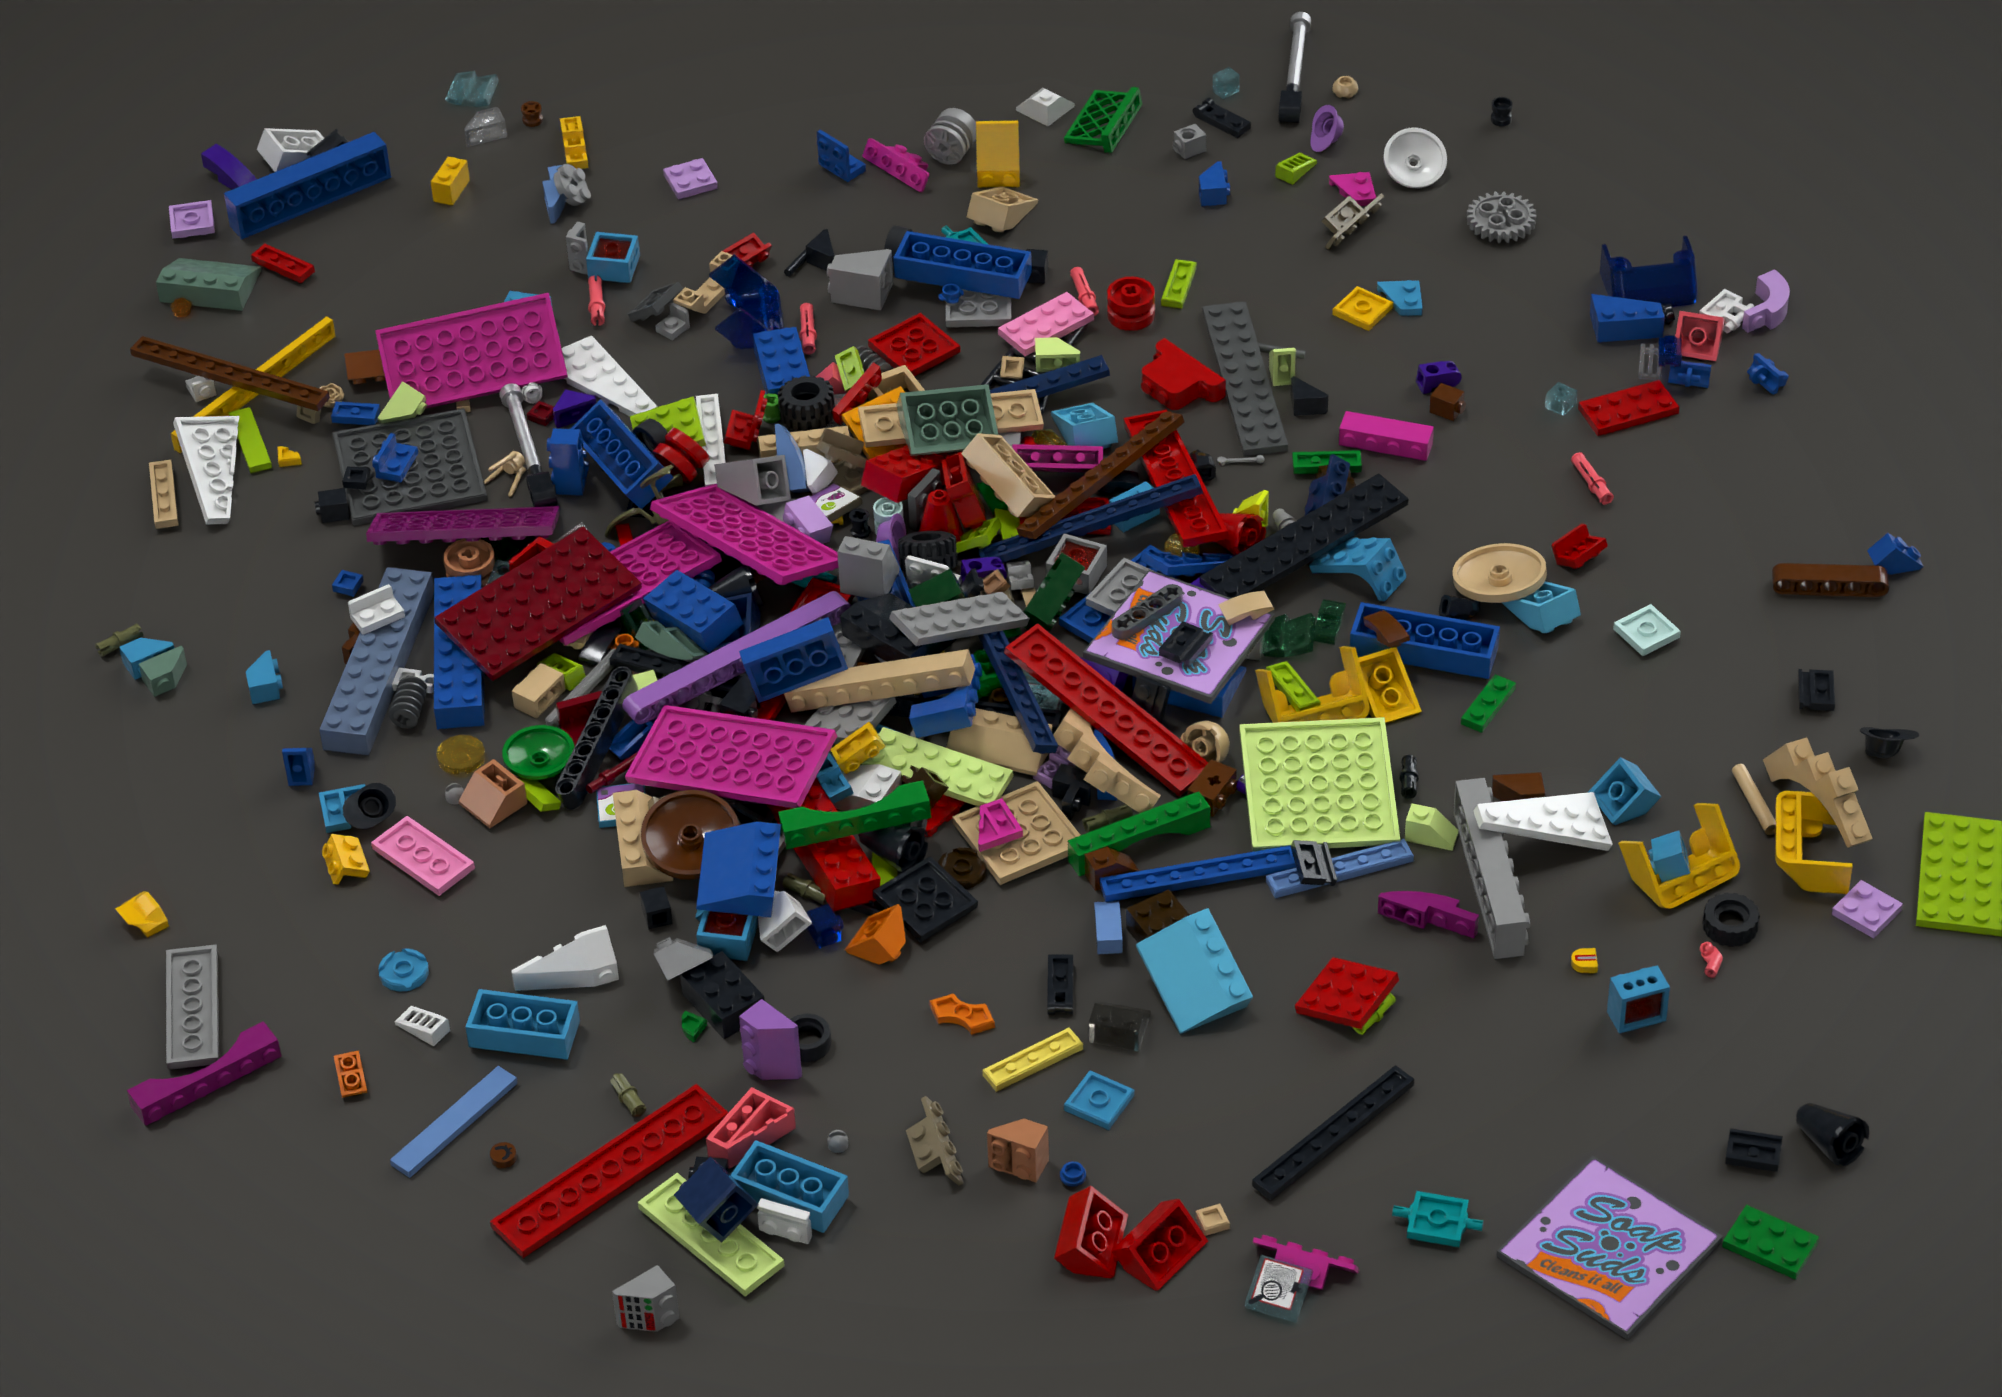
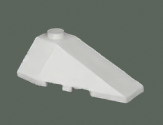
M606 925L575 935V940L567 945L562 946L559 944L553 947L554 952L545 957L537 956L511 970L515 991L596 987L619 980L617 962Z

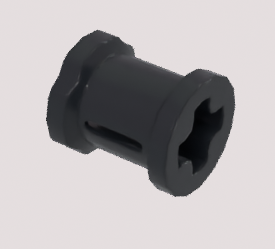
M854 509L849 514V519L852 522L850 533L854 538L864 539L871 533V528L868 525L870 514L866 509Z

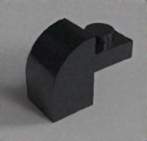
M1061 764L1052 779L1053 797L1063 799L1062 812L1068 820H1072L1075 812H1079L1082 805H1090V783L1083 780L1086 776L1083 770Z

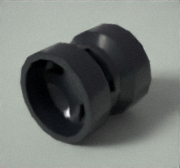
M1498 97L1492 101L1491 108L1493 112L1491 113V122L1494 125L1507 126L1511 123L1513 103L1510 99Z

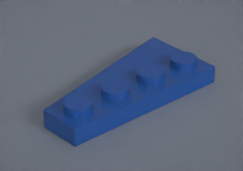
M1142 552L1141 561L1160 571L1163 575L1175 578L1176 575L1195 576V573L1204 574L1234 557V555L1231 553H1203L1200 556L1198 554L1182 552V557L1171 555L1170 552H1160V556H1153L1151 552Z

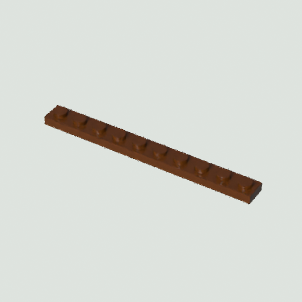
M144 336L130 348L131 356L311 410L319 411L330 399L329 391Z
M1170 411L1160 414L1155 421L1146 425L1142 431L1132 436L1128 442L1118 447L1110 456L1102 459L1097 466L1087 471L1083 477L1073 482L1065 491L1056 495L1052 501L1042 506L1038 512L1025 519L1016 528L1018 535L1034 540L1185 423L1183 415Z

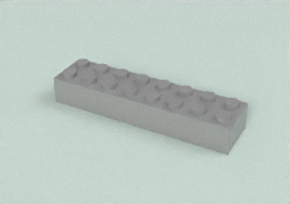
M1485 778L1456 781L1454 819L1459 830L1460 840L1494 959L1524 956L1525 945L1529 944L1526 928H1530L1529 914L1523 911L1525 908L1524 897L1518 893L1519 881L1517 876H1513V860L1507 856L1509 854L1507 840L1502 839L1503 833L1479 829L1473 812L1477 804L1493 802L1492 788L1487 787Z

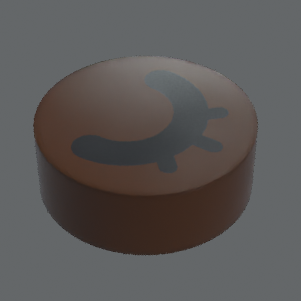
M508 1142L494 1145L490 1150L492 1164L498 1168L512 1166L517 1160L514 1145Z

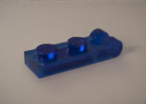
M1671 335L1659 338L1658 367L1674 365V367L1681 368V338Z

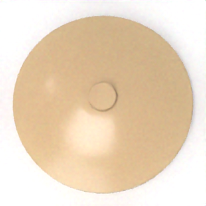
M1510 543L1491 544L1471 550L1457 560L1452 571L1453 583L1458 592L1472 600L1487 603H1502L1524 598L1537 591L1544 584L1547 577L1546 562L1540 553L1532 548Z

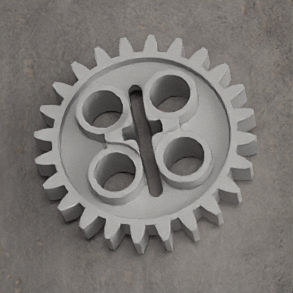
M1495 191L1493 196L1486 193L1485 198L1478 196V201L1472 200V205L1468 206L1467 225H1470V230H1475V235L1481 234V239L1489 237L1490 242L1493 239H1497L1498 243L1505 239L1509 243V239L1517 241L1518 236L1524 239L1525 234L1530 235L1531 230L1535 229L1536 209H1533V204H1528V199L1522 200L1521 195L1514 197V193H1511L1508 196L1505 191L1502 192V195H1498Z

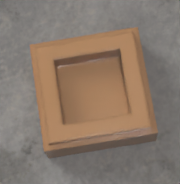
M997 569L983 580L986 594L1005 592L1011 587Z

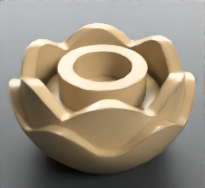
M1342 76L1333 83L1332 90L1339 98H1351L1357 93L1358 84L1352 77Z
M330 383L319 388L329 391L330 399L324 404V407L334 408L336 402H342L344 393L340 386Z

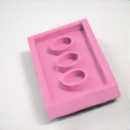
M1065 292L998 327V335L1022 355L1027 356L1035 352V338H1061L1094 321V313L1068 292Z
M409 816L404 817L371 842L374 851L438 896L475 869L472 860Z

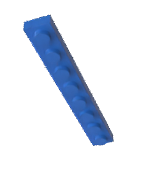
M1284 846L1100 878V887L1105 902L1162 893L1168 889L1175 891L1274 874L1296 868L1291 847Z

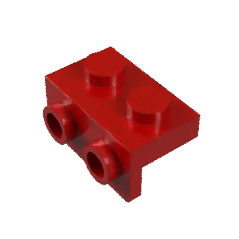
M753 232L724 249L723 252L740 258L736 275L741 271H748L758 261L760 263L765 261L770 256L769 252L772 245L770 242L764 245Z
M1580 524L1552 543L1551 546L1557 565L1576 569L1582 567L1590 558L1598 556L1602 550L1608 547L1606 538L1590 536L1587 525Z

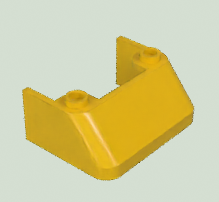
M1348 646L1339 647L1344 671L1337 672L1331 677L1329 682L1331 694L1317 697L1321 702L1320 706L1298 712L1292 705H1288L1287 698L1283 692L1275 690L1270 670H1255L1263 706L1272 722L1366 718L1370 707L1356 648Z
M1780 792L1776 797L1775 861L1777 865L1805 891L1847 894L1851 880L1852 863L1803 860L1802 837L1812 838L1819 836L1822 833L1823 824L1836 825L1833 818L1812 792Z
M1696 803L1693 805L1702 828L1694 831L1690 836L1689 845L1692 854L1688 856L1690 874L1661 882L1659 874H1654L1643 842L1621 841L1618 843L1632 880L1659 907L1672 909L1738 874L1740 862L1719 804Z

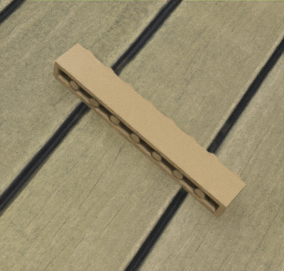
M959 650L850 667L842 672L784 693L792 713L825 706H838L969 686L974 675L975 666L969 650Z

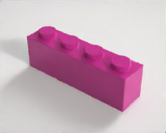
M1346 411L1339 428V445L1427 461L1433 445L1434 426Z
M1013 444L1011 446L1032 471L1087 472L1097 466L1103 459V446Z

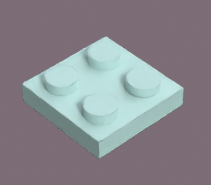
M1652 604L1614 622L1613 630L1642 656L1680 638L1681 633Z

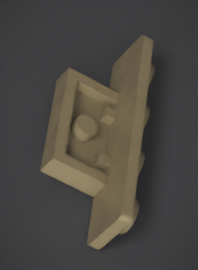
M1381 193L1364 209L1349 195L1326 215L1321 222L1334 235L1325 247L1327 249L1333 245L1337 247L1345 239V234L1350 236L1357 229L1358 223L1362 225L1370 217V212L1375 214L1382 206L1380 202L1384 195Z
M927 1096L921 1098L927 1117L906 1130L917 1167L924 1174L942 1163L946 1176L960 1186L964 1183L961 1176L963 1169L955 1158L956 1149L948 1137L950 1130L941 1116L944 1114L937 1101L932 1102Z

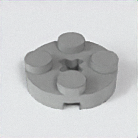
M564 164L556 169L558 170L554 173L556 189L560 195L564 193L568 198L565 200L568 204L578 206L591 197L585 181V173L581 168L576 169L570 164Z

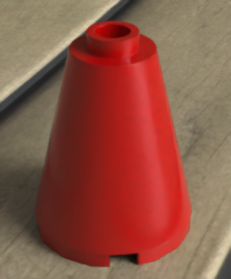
M932 491L927 498L919 532H948L956 536L957 543L961 541L960 536L964 534L954 504L947 491Z
M1219 513L1228 530V538L1219 540L1216 543L1234 555L1265 539L1266 527L1262 526L1261 521H1264L1262 517L1255 514Z

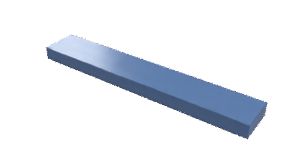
M1405 839L1331 859L1337 877L1336 882L1413 862L1414 855ZM1296 868L1266 875V883L1274 898L1324 886L1300 884Z
M497 1066L390 1159L391 1166L409 1178L413 1176L517 1085V1077Z

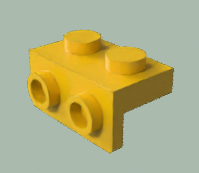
M868 722L830 750L840 770L848 774L857 770L860 764L869 758L878 755L880 750L886 746L874 726Z
M331 834L329 840L322 848V856L326 861L328 873L333 884L338 885L344 875L366 878L370 870L359 839L353 836Z

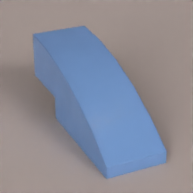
M562 165L548 167L549 180L542 181L550 224L557 221L567 199L564 193L562 195L559 194L554 183V173Z
M775 424L777 456L785 455L790 491L793 493L810 492L807 486L804 457L799 446L786 427L781 424Z
M1119 901L1094 902L1097 954L1123 953Z

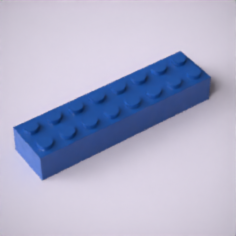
M372 132L225 192L224 197L230 227L242 240L391 178L386 143L375 132Z
M481 575L434 578V617L483 588ZM434 618V714L437 729L485 726L484 672L435 624Z

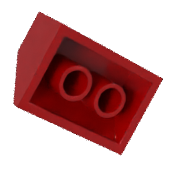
M1092 1186L1069 1196L1054 1259L1072 1273L1103 1278L1114 1277L1117 1258L1111 1250L1123 1239L1128 1214Z
M1173 1199L1162 1201L1111 1251L1127 1273L1157 1291L1208 1242V1239L1181 1200Z

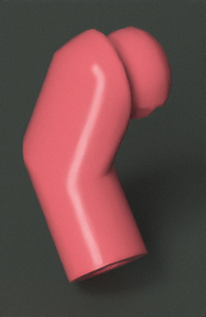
M1704 942L1700 945L1701 955L1707 962L1704 973L1706 976L1713 978L1718 973L1723 956L1711 942Z

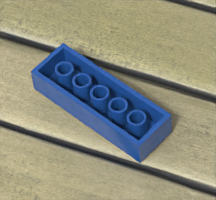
M906 231L893 258L895 278L940 286L952 283L958 285L963 290L1020 299L1032 273L1030 251Z
M600 399L571 429H580L585 450L623 493L642 509L655 497V494L650 484L641 489L640 484L647 477L664 468V466L619 416ZM666 474L656 480L655 486L658 492L674 478L671 474Z
M1360 603L1350 633V647L1356 648L1358 656H1366L1389 649L1388 646L1377 640V633L1364 626L1363 619L1365 616L1384 610L1392 615L1410 636L1409 641L1397 647L1403 664L1489 679L1499 647L1500 626Z

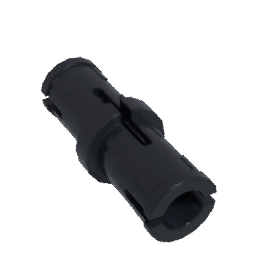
M1405 755L1401 760L1402 772L1399 775L1402 783L1401 795L1407 799L1414 798L1417 795L1416 782L1419 780V773L1416 770L1417 758L1414 757L1412 762L1413 755Z

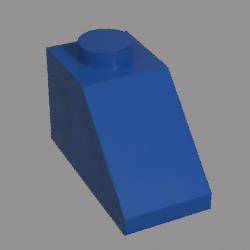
M312 748L282 749L288 786L313 785L315 760Z

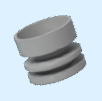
M947 108L941 112L924 136V145L927 152L940 163L948 165L958 163L976 141V122L968 113L961 109Z

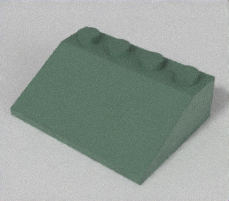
M178 258L162 269L156 281L159 301L242 311L262 268L260 266Z
M989 384L904 392L899 395L896 406L900 426L911 456L963 451L978 433L999 435Z

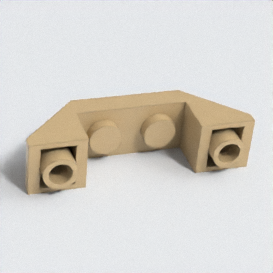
M721 251L710 262L711 277L697 291L685 287L673 299V303L706 314L729 291L740 258Z

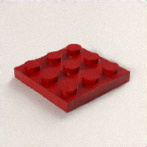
M922 313L868 339V347L893 368L906 365L913 376L961 352L960 345Z
M1332 957L1295 1004L1296 1013L1362 1029L1399 981L1398 973Z

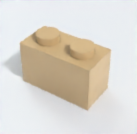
M540 663L512 690L514 708L537 719L565 691L564 674Z

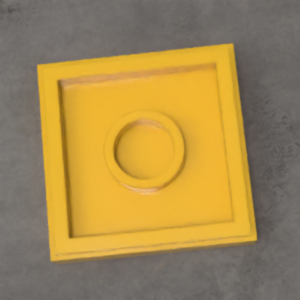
M1357 286L1333 308L1332 315L1369 331L1393 309V302Z

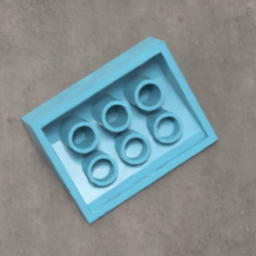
M1208 908L1177 921L1135 945L1179 1034L1247 1007L1253 998Z

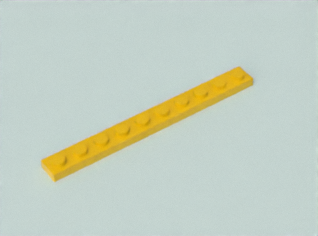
M326 316L255 370L279 377L284 376L336 336L333 319ZM233 386L193 417L229 416L228 412L239 410L259 394ZM174 430L171 433L173 447L175 451L181 454L182 449Z

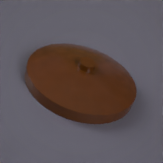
M701 790L674 792L657 801L645 815L641 827L642 847L649 862L660 872L678 879H700L705 833L738 826L739 822L730 805L712 793Z

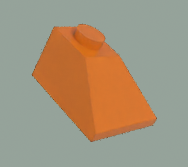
M899 904L868 916L845 951L848 954L878 965L887 961H895L901 955L900 950L906 942L902 909Z

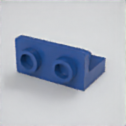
M390 433L388 438L382 442L380 451L374 456L372 461L376 478L401 483L418 455V447L397 443L395 434Z

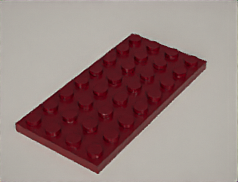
M583 526L435 616V624L494 681L642 589V583Z

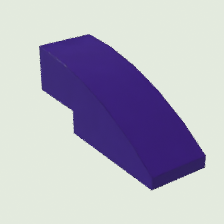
M217 143L201 153L203 167L218 176V181L232 190L257 180L245 165Z

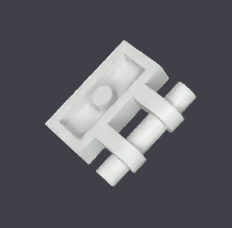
M1724 289L1699 311V314L1724 317L1725 325L1723 330L1729 333L1741 325L1744 311L1754 307V305L1751 303L1747 306L1743 305L1742 297Z

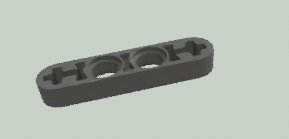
M1175 584L1166 585L1112 621V636L1116 639L1125 640L1152 624L1182 603L1183 589ZM1151 605H1160L1161 607H1160V608H1152V607H1150V606H1151ZM1134 616H1144L1145 618L1135 619Z

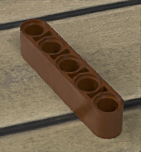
M1780 563L1772 569L1773 589L1778 594L1882 597L1889 591L1887 570L1882 566Z

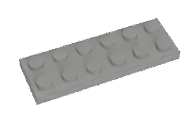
M1003 592L891 611L889 618L915 646L1027 626L1029 617Z
M217 945L166 950L167 1068L171 1070L211 1065L219 1060Z

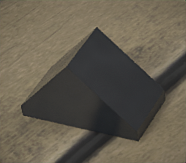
M828 229L820 232L806 245L807 263L827 271L828 264H831L834 259Z
M1295 376L1291 378V401L1294 416L1326 414L1328 412V394Z

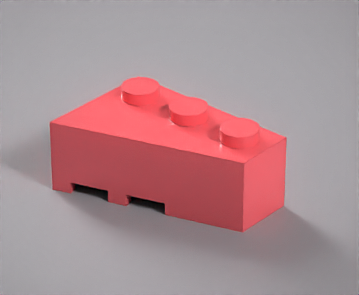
M751 1087L707 1136L708 1157L727 1159L728 1169L739 1164L755 1140L770 1145L796 1129L794 1108Z

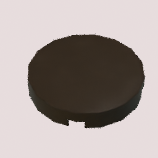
M955 848L953 852L944 853L938 861V864L965 889L975 887L986 876L987 867L984 860L981 861L977 851L971 848Z

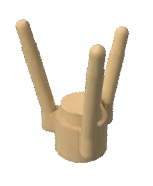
M512 451L508 456L493 464L488 470L490 472L495 469L497 470L483 481L484 484H488L503 471L508 474L517 473L508 494L509 497H512L522 474L526 471V468L523 467L525 465L524 456L517 451Z

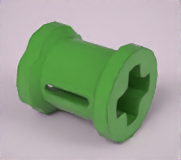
M765 394L764 398L768 400L763 421L767 423L778 422L781 419L778 395Z

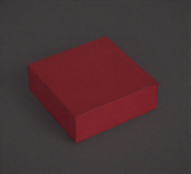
M538 401L527 413V420L547 426L554 418V406Z

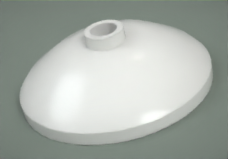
M1407 128L1395 133L1389 139L1384 150L1383 160L1388 174L1397 183L1409 188H1424L1434 184L1444 173L1447 164V153L1443 143L1433 133L1421 128ZM1409 162H1415L1416 166L1410 165Z

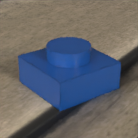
M341 570L332 584L333 592L354 597L364 582L363 575Z

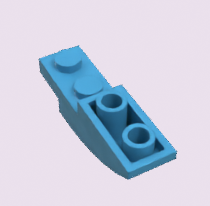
M828 753L816 778L831 802L835 804L854 794L842 774L839 765L831 754Z

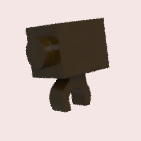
M911 765L910 769L913 771V776L910 778L903 775L902 779L905 783L923 780L930 801V809H932L949 787L936 772L923 767L919 769Z

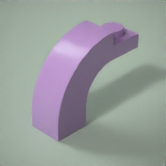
M1775 269L1757 277L1755 294L1764 303L1744 311L1742 329L1747 333L1764 325L1771 330L1777 327L1786 317L1790 290L1785 278Z

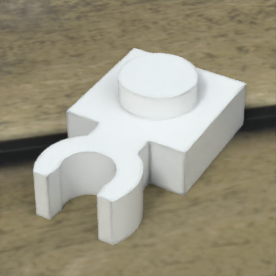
M398 669L392 683L393 691H396L399 680L403 677L415 676L427 684L426 693H433L434 674L422 676L421 670Z

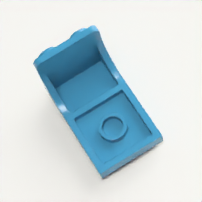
M1352 538L1314 559L1309 565L1312 573H1353L1362 577L1373 588L1379 601H1386L1406 579V572L1390 538Z

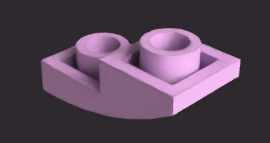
M1058 746L1056 753H1050L1049 760L1040 766L1037 775L1033 776V779L1052 789V779L1061 764L1076 766L1067 760L1070 752Z

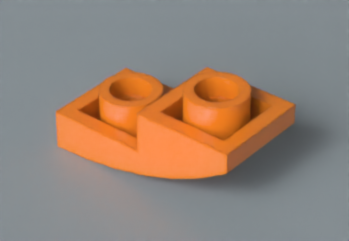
M359 1050L334 1055L342 1098L368 1093Z

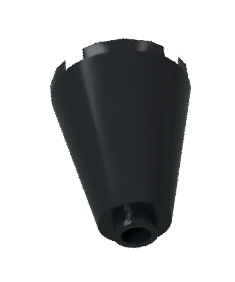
M742 564L708 587L724 598L752 592L758 607L764 606L749 566Z
M901 824L858 834L861 844L900 873L923 861L928 849V842L925 841V835L928 836L927 831L919 826Z
M1813 1103L1801 1106L1796 1113L1797 1125L1833 1164L1847 1166L1854 1162L1865 1149L1861 1145L1864 1138L1869 1139V1126L1861 1118Z

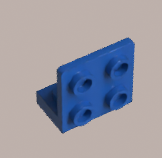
M822 130L817 131L819 165L846 182L866 171V164L850 155L848 146Z

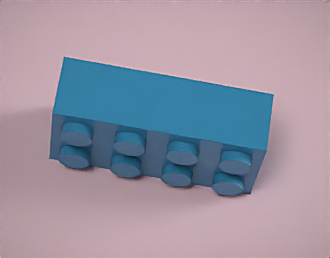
M479 989L465 1027L468 1046L471 1048L568 1060L580 1023L578 1002Z
M757 1140L753 1142L731 1174L757 1203L762 1198L810 1212L811 1228L822 1233L826 1231L849 1197L847 1175Z

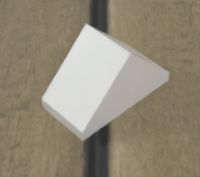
M809 449L803 450L807 486L814 495L826 488L838 472L831 460Z

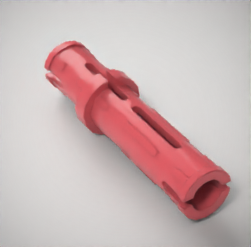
M1074 267L1070 271V276L1078 292V300L1096 316L1099 313V307L1095 302V293L1091 291L1083 269L1081 267Z
M594 275L588 279L590 294L588 310L591 313V323L596 326V320H598V326H601L605 322L602 279L597 276V281H595Z
M803 303L800 306L801 331L799 338L802 341L803 353L810 355L816 351L815 340L817 339V332L814 329V308L810 303Z
M1582 452L1574 454L1571 462L1587 482L1590 492L1595 494L1603 505L1611 503L1614 495L1607 488L1604 478L1599 477Z

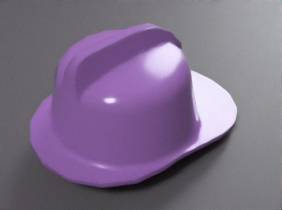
M1324 105L1319 108L1313 118L1311 148L1316 152H1322L1331 143L1336 142L1344 129L1343 120L1337 115L1336 109L1331 105Z
M896 513L892 516L891 520L883 522L878 526L876 542L889 539L900 565L898 540L906 535V527L902 516Z

